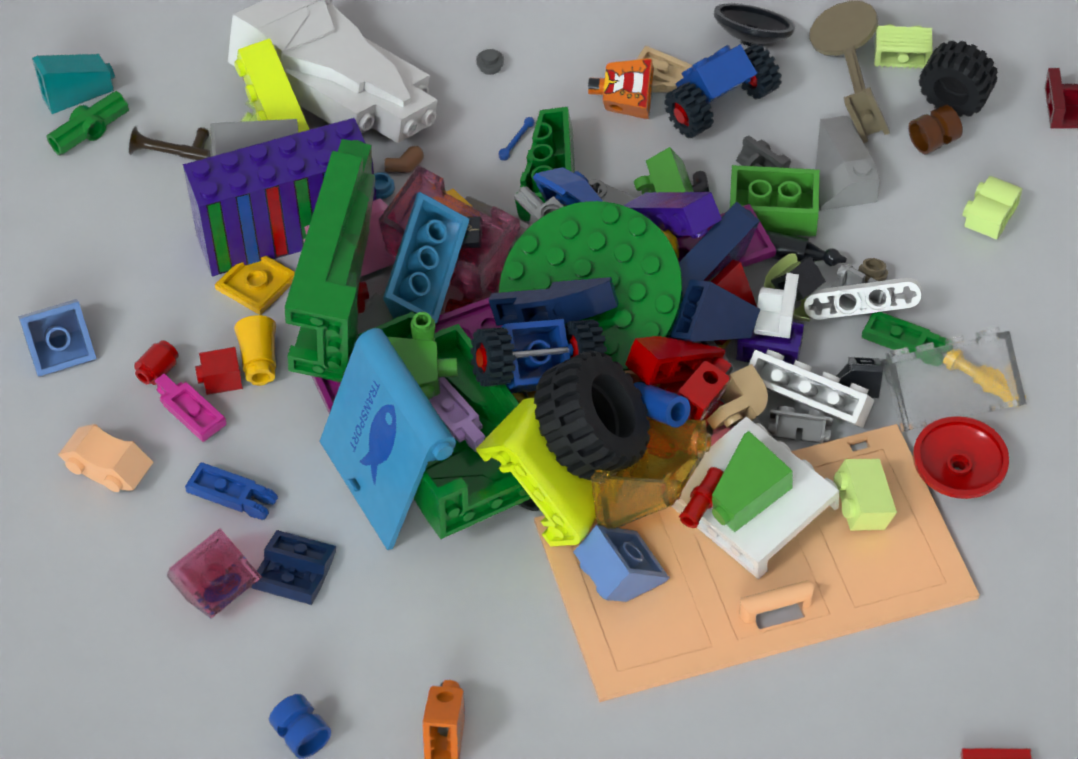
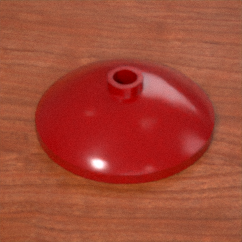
M952 416L936 420L920 432L914 445L913 461L921 479L935 491L953 498L971 499L989 494L1003 482L1009 467V452L1001 436L987 424L969 417Z

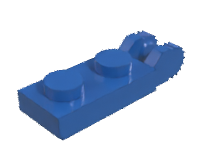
M203 462L199 463L185 486L186 492L242 513L244 511L250 517L261 520L266 519L269 511L260 503L258 504L250 500L252 496L259 502L270 505L275 504L278 499L274 491L256 484V481Z

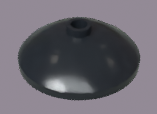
M726 3L717 5L713 13L717 23L731 36L740 39V42L746 46L771 44L785 40L793 35L795 30L794 23L788 18L756 6Z

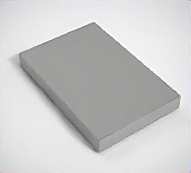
M297 119L210 124L213 156L298 133Z

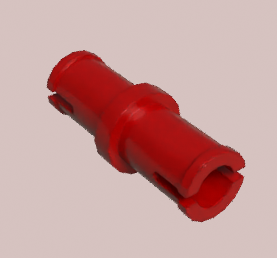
M710 467L700 485L694 487L690 493L691 499L679 515L680 521L685 526L696 528L706 510L712 508V494L724 473L721 469Z

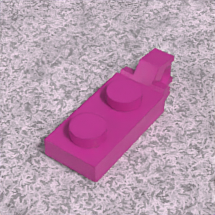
M165 374L155 380L157 384L156 390L161 395L159 398L163 406L202 442L227 425L226 418L187 382H180L176 385Z

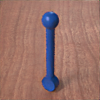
M526 117L524 125L508 146L499 150L498 153L501 160L504 161L510 158L512 148L526 130L534 126V118Z

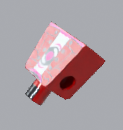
M718 358L714 364L704 361L677 393V395L685 397L690 403V414L682 427L692 434L696 433L725 394L730 382L729 374L733 371L732 365L727 360Z

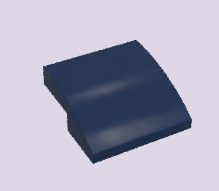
M276 530L264 549V560L251 578V580L256 578L255 581H251V588L312 605L330 569L336 553V546Z

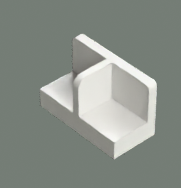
M787 273L784 290L766 287L760 289L757 308L761 310L754 328L755 334L790 338L799 274Z

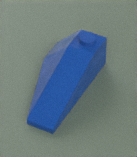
M562 167L538 172L533 176L545 202L553 196L561 204L565 205L589 201L603 202L589 185L588 179L578 171L573 173Z

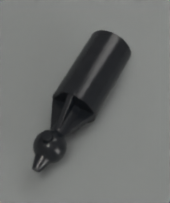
M765 230L776 248L775 256L771 257L773 259L780 260L792 253L796 254L797 261L811 256L813 261L824 260L828 266H835L838 263H846L847 258L840 255L839 251L835 248L823 251L809 242L807 238Z

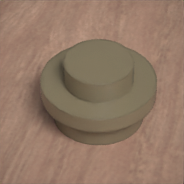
M877 258L865 259L858 271L866 275L865 281L867 282L870 278L877 281H885L888 276L885 262Z

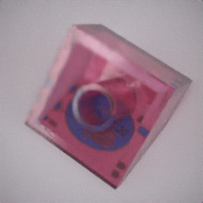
M221 528L171 566L166 576L190 604L210 619L262 578Z

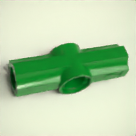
M116 90L90 107L80 105L73 110L69 121L46 135L47 141L58 155L64 154L85 139L95 141L105 133L108 124L129 111L128 104Z

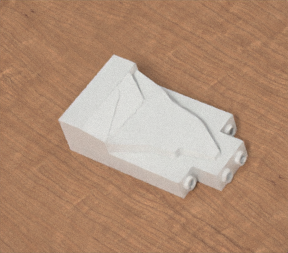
M262 0L233 14L228 63L235 66L234 61L237 60L238 49L270 38L298 104L326 122L332 124L355 118L361 133L373 128L397 143L434 123L437 116L438 100L428 94L430 75L363 37L359 29L331 4L332 0Z

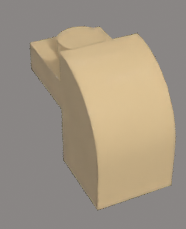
M752 364L729 375L730 382L722 397L725 404L720 406L707 419L713 430L723 425L730 428L745 417L753 421L766 408L768 401L767 389Z

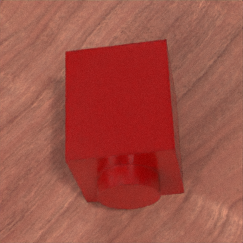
M235 347L199 353L201 365L195 366L198 384L204 383L206 395L243 389Z

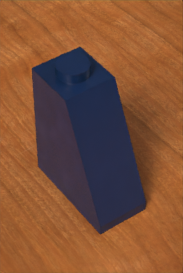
M690 279L670 337L691 342L751 338L761 309L710 281Z

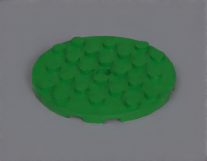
M580 202L548 213L533 223L520 236L504 263L499 293L549 289L552 282L611 277L619 303L618 306L582 320L593 319L599 323V327L603 329L601 335L605 336L606 339L603 343L604 347L607 346V352H604V354L612 357V361L619 362L623 366V371H627L630 369L625 363L635 338L669 337L678 317L683 298L682 271L676 253L668 238L656 224L643 214L626 206L611 202Z

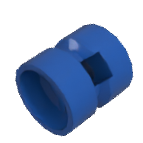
M294 694L285 698L274 707L269 716V723L280 737L285 738V744L295 757L302 759L312 756L321 750L330 739L332 732L320 715L313 714L315 708L302 694Z

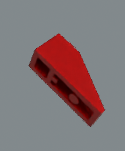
M662 336L635 338L625 365L647 385L687 381L704 361L714 364L718 358L724 357L726 351L721 347Z

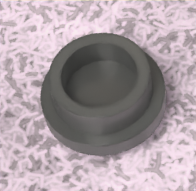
M487 49L477 55L476 63L481 72L493 75L501 70L504 64V57L497 50Z

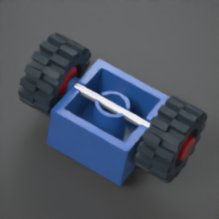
M741 44L733 49L727 45L712 56L698 61L692 67L682 72L681 74L684 78L675 83L677 88L665 95L666 100H664V104L668 106L665 108L666 113H670L669 119L674 121L675 124L673 126L675 129L679 128V133L681 135L685 134L686 138H693L712 126L711 124L714 123L712 119L714 117L713 112L709 110L712 108L710 102L741 84L743 91L747 90V94L753 96L754 99H761L778 89L782 82L780 80L782 76L781 73L777 72L780 68L774 64L775 58L769 56V50H764V46H758V44H754L745 50Z
M564 319L508 323L498 328L478 329L473 334L474 339L471 340L473 348L470 349V354H473V359H471V365H474L473 373L477 375L476 381L480 382V386L505 385L511 393L537 391V384L546 370L582 352L595 351L602 354L607 352V346L604 347L603 343L606 341L605 336L601 335L603 329L593 319L567 322L568 324H564Z

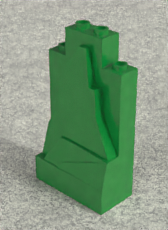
M342 139L338 152L332 151L285 304V323L300 326L295 346L290 345L287 355L288 371L338 382L342 381L354 345L358 339L357 294L370 232L375 188V175L372 174V145L365 144L359 140L350 141Z
M410 312L396 317L374 328L383 330L387 337L412 339L410 324L415 313ZM456 324L434 334L439 359L457 358L458 376L445 378L479 415V421L483 425L480 431L486 438L519 403L505 385L484 387L480 386V382L476 381L477 375L473 373L474 365H471L473 354H470V349L473 348V345L460 325ZM454 438L456 445L453 453L448 458L441 461L428 462L414 496V500L422 514L440 539L531 499L511 472H501L499 467L502 463L494 458L484 462L478 452H475L465 440L459 443L456 438Z

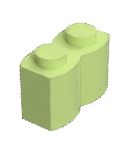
M989 176L985 183H979L975 191V199L973 201L969 200L964 208L963 217H966L964 227L998 239L1020 203L1023 188Z

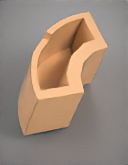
M96 424L78 427L58 454L66 462L65 465L71 472L78 475L83 474L105 485L113 492L134 490L154 463L133 441H123L104 432Z

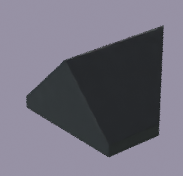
M848 357V363L836 377L840 378L839 384L849 388L851 383L868 389L867 395L871 398H879L883 364L879 358Z

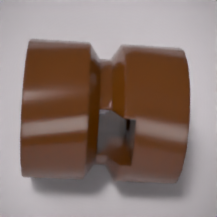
M943 105L932 110L930 115L924 114L911 120L908 131L915 148L922 154H928L939 149L942 145H947L962 136L963 127L956 111L949 105Z

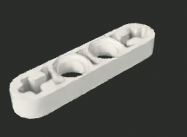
M900 278L817 289L807 296L804 309L809 317L820 320L911 308L919 303L922 296V287L913 278ZM905 286H909L911 291H916V293H913L912 299H907L905 294L896 295V302L891 301L892 291L890 288H895L894 294L902 293ZM876 289L882 290L886 294L887 299L884 303L876 304L871 301L869 297L870 292ZM846 293L852 294L856 298V305L851 308L844 307L840 303V296ZM832 295L835 296V310H832V304L823 305L822 311H818L816 306H811L815 298H819L820 303L830 302Z

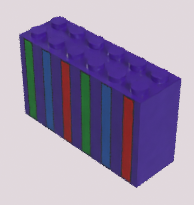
M355 118L183 164L196 235L212 277L227 273L233 266L242 262L246 266L260 262L263 256L276 259L302 251L304 239L306 238L304 227L310 225L332 151L338 152L342 139L350 141L359 140L365 143ZM372 160V174L374 175L373 160ZM374 188L373 201L377 200L376 188Z

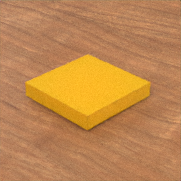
M263 256L260 262L244 266V262L236 264L214 285L215 289L258 315H262L291 286L295 271L268 256Z

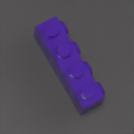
M646 192L623 205L643 214L662 231L669 230L676 238L691 236V238L701 237L708 233L707 228L722 220L711 192Z

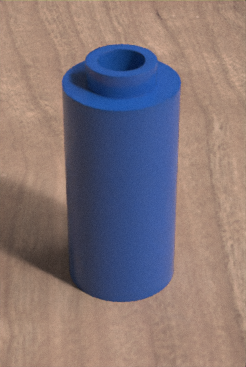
M644 382L634 383L635 387L639 388L642 394L641 400L643 404H646L648 411L646 417L672 427H680L687 421L690 414V403L685 397L653 385H647Z

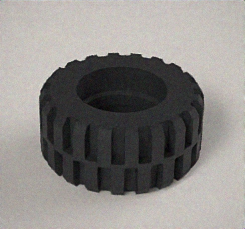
M588 351L582 352L543 373L534 395V403L537 405L535 417L539 420V431L541 436H544L547 441V448L550 452H554L558 463L561 466H566L568 472L579 476V478L597 481L636 464L643 457L650 440V435L648 434L650 420H647L646 417L648 411L646 404H643L641 400L642 394L639 388L635 387L633 378L629 373L623 371V366L619 362L612 361V357L606 354Z

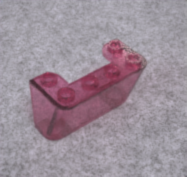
M418 165L378 219L383 241L386 245L385 249L392 256H397L418 192H422L465 217L481 216L483 221L481 248L460 249L450 284L459 288L461 293L470 299L475 297L482 298L520 231V221L518 218L495 206L491 209V217L450 196L446 193L444 178Z

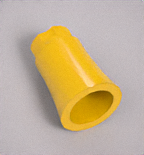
M263 315L242 318L235 324L234 331L239 343L246 381L256 386L265 385L275 379L276 322L272 318Z

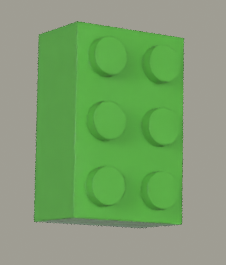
M732 165L729 209L736 202L742 206L750 204L765 230L794 236L816 237L819 214L820 170Z

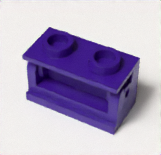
M792 321L790 338L755 334L753 329L751 338L738 339L736 360L749 363L755 350L766 354L767 349L785 356L784 362L794 365L795 360H799L804 324Z

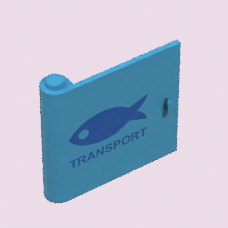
M373 328L361 334L354 345L319 442L387 550H391L395 545L428 462L441 461L448 458L453 453L456 441L383 330Z

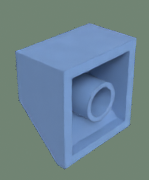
M77 299L18 316L38 377L97 359Z
M596 525L573 551L580 561L581 569L591 577L597 586V593L608 601L627 602L665 583L669 579V576L639 533L634 530Z

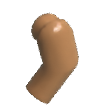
M411 146L400 158H385V172H412L423 160V150L419 146Z

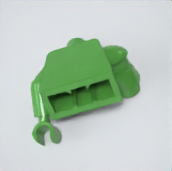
M419 312L414 315L410 324L412 339L387 338L428 400H430L433 396L440 394V377L458 376L457 358L439 359L437 342H435L434 338L435 320L428 313Z

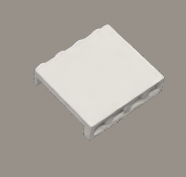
M745 417L665 486L667 503L681 514L691 499L690 493L694 487L700 485L708 469L716 467L724 472L743 435L750 431L793 471V488L736 532L727 525H721L715 519L712 513L713 506L706 510L696 528L757 579H760L768 571L767 561L828 506H831L834 510L839 508V490L829 478L824 479L819 475L808 461L800 460L795 456L784 442H778L770 436L763 425L754 423L748 417Z

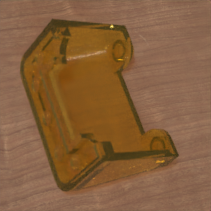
M647 417V420H650V429L648 431L650 440L643 457L636 464L617 472L615 476H610L607 470H596L591 477L597 524L608 529H616L668 508L676 500H679L682 490L701 462L705 452L710 451L711 435L707 433L706 421L687 419L682 426L672 427Z

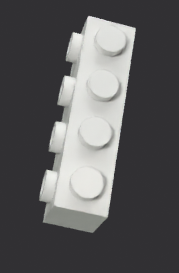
M767 349L766 354L757 350L754 351L749 365L752 364L767 390L813 409L826 412L828 415L863 429L875 401L867 395L868 389L851 383L850 388L839 384L840 378L827 372H823L822 376L811 372V366L796 360L794 365L784 362L785 356Z

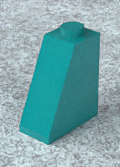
M100 54L41 55L32 57L41 96L52 114L114 91L112 79L115 78L114 71L110 63H104Z

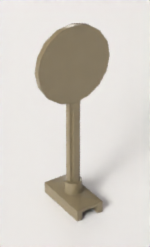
M846 1L830 7L815 19L810 28L809 40L814 49L823 55L839 56L845 54L854 94L843 97L862 141L866 143L869 142L868 135L883 130L884 135L890 134L888 124L871 88L866 89L856 53L858 48L862 47L873 37L878 27V15L872 5L866 2Z

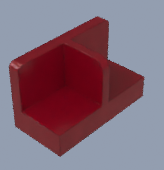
M1048 68L1044 89L1050 129H1078V84H1062L1060 68Z

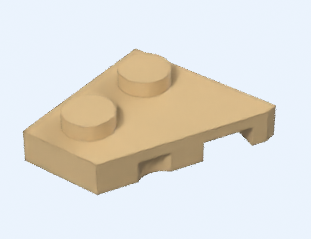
M648 46L644 47L636 59H652L654 67L652 93H669L676 89L675 83L684 78L681 73L692 67L689 63Z

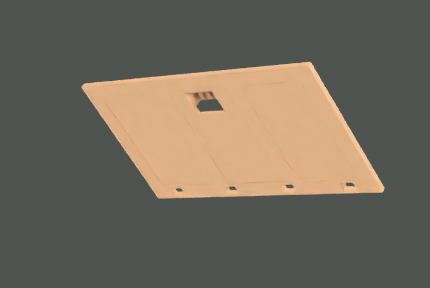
M894 424L791 451L800 460L808 461L824 479L829 478L832 481L845 459H880L897 513L885 530L850 531L847 519L842 513V502L839 496V508L834 510L831 506H828L767 561L768 571L760 579H757L698 528H689L680 521V513L667 503L665 486L668 483L606 499L588 532L589 534L596 525L637 531L669 576L665 583L627 602L608 601L602 598L597 593V586L591 577L581 569L580 561L573 552L580 543L577 545L550 546L541 535L548 528V526L544 527L541 523L545 515L535 517L536 529L599 702L979 599L980 594L926 483L921 479L915 468L913 456L898 425ZM866 441L868 448L852 451L850 445ZM798 603L803 618L763 629L758 628L756 614Z

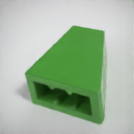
M750 431L746 432L712 494L713 516L721 525H727L736 532L793 488V471Z

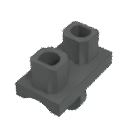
M751 136L743 138V147L736 159L742 166L789 168L791 159L784 154L776 155L771 151L770 145L764 140L756 141Z

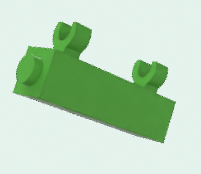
M671 147L646 160L650 175L640 176L633 181L636 190H641L642 194L646 192H694L683 160Z

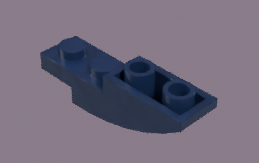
M611 277L552 282L549 289L492 293L488 299L496 326L508 323L564 319V324L569 321H578L616 308L619 304Z

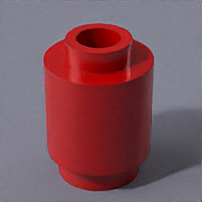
M164 340L154 343L134 364L136 377L144 384L157 385L155 380L163 374L166 375L176 365V359L179 357L177 350L173 345Z

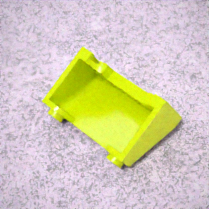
M534 398L523 399L475 450L484 462L489 461L490 458L498 460L502 463L499 467L501 472H511L545 515L541 523L544 527L548 526V528L541 535L550 546L577 545L587 536L610 492L608 480L606 477L597 481L579 478V476L568 472L566 466H561L556 460L554 452H550L547 448V441L544 436H541L539 431L540 423L535 417L537 405L534 403Z

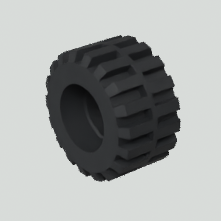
M955 40L949 41L947 44L942 43L938 48H935L920 74L919 86L922 87L920 91L922 95L927 96L926 100L929 104L935 105V109L943 105H949L956 111L959 117L963 115L967 117L972 116L974 112L978 113L981 111L995 87L998 79L996 76L998 73L997 68L993 66L994 61L992 58H988L986 56L987 53L984 50L980 51L977 49V46L974 44L968 45L965 41L956 43Z

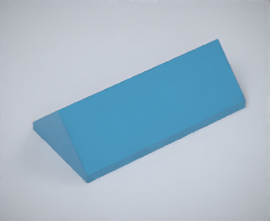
M418 192L383 300L393 319L410 312L415 314L426 312L437 324L470 219L422 192Z

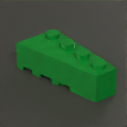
M568 106L539 111L532 136L533 143L531 150H528L526 168L522 172L520 179V188L527 186L544 203L545 200L533 176L538 172L562 167L573 173L575 172L573 128ZM515 200L519 219L525 222L530 221L531 215Z

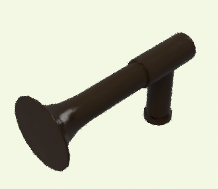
M135 126L129 140V154L132 155L136 150L149 149L192 160L205 159L210 157V150L203 149L206 138L209 136V131L203 127L198 128L193 145L188 146L145 137L139 133L137 126Z

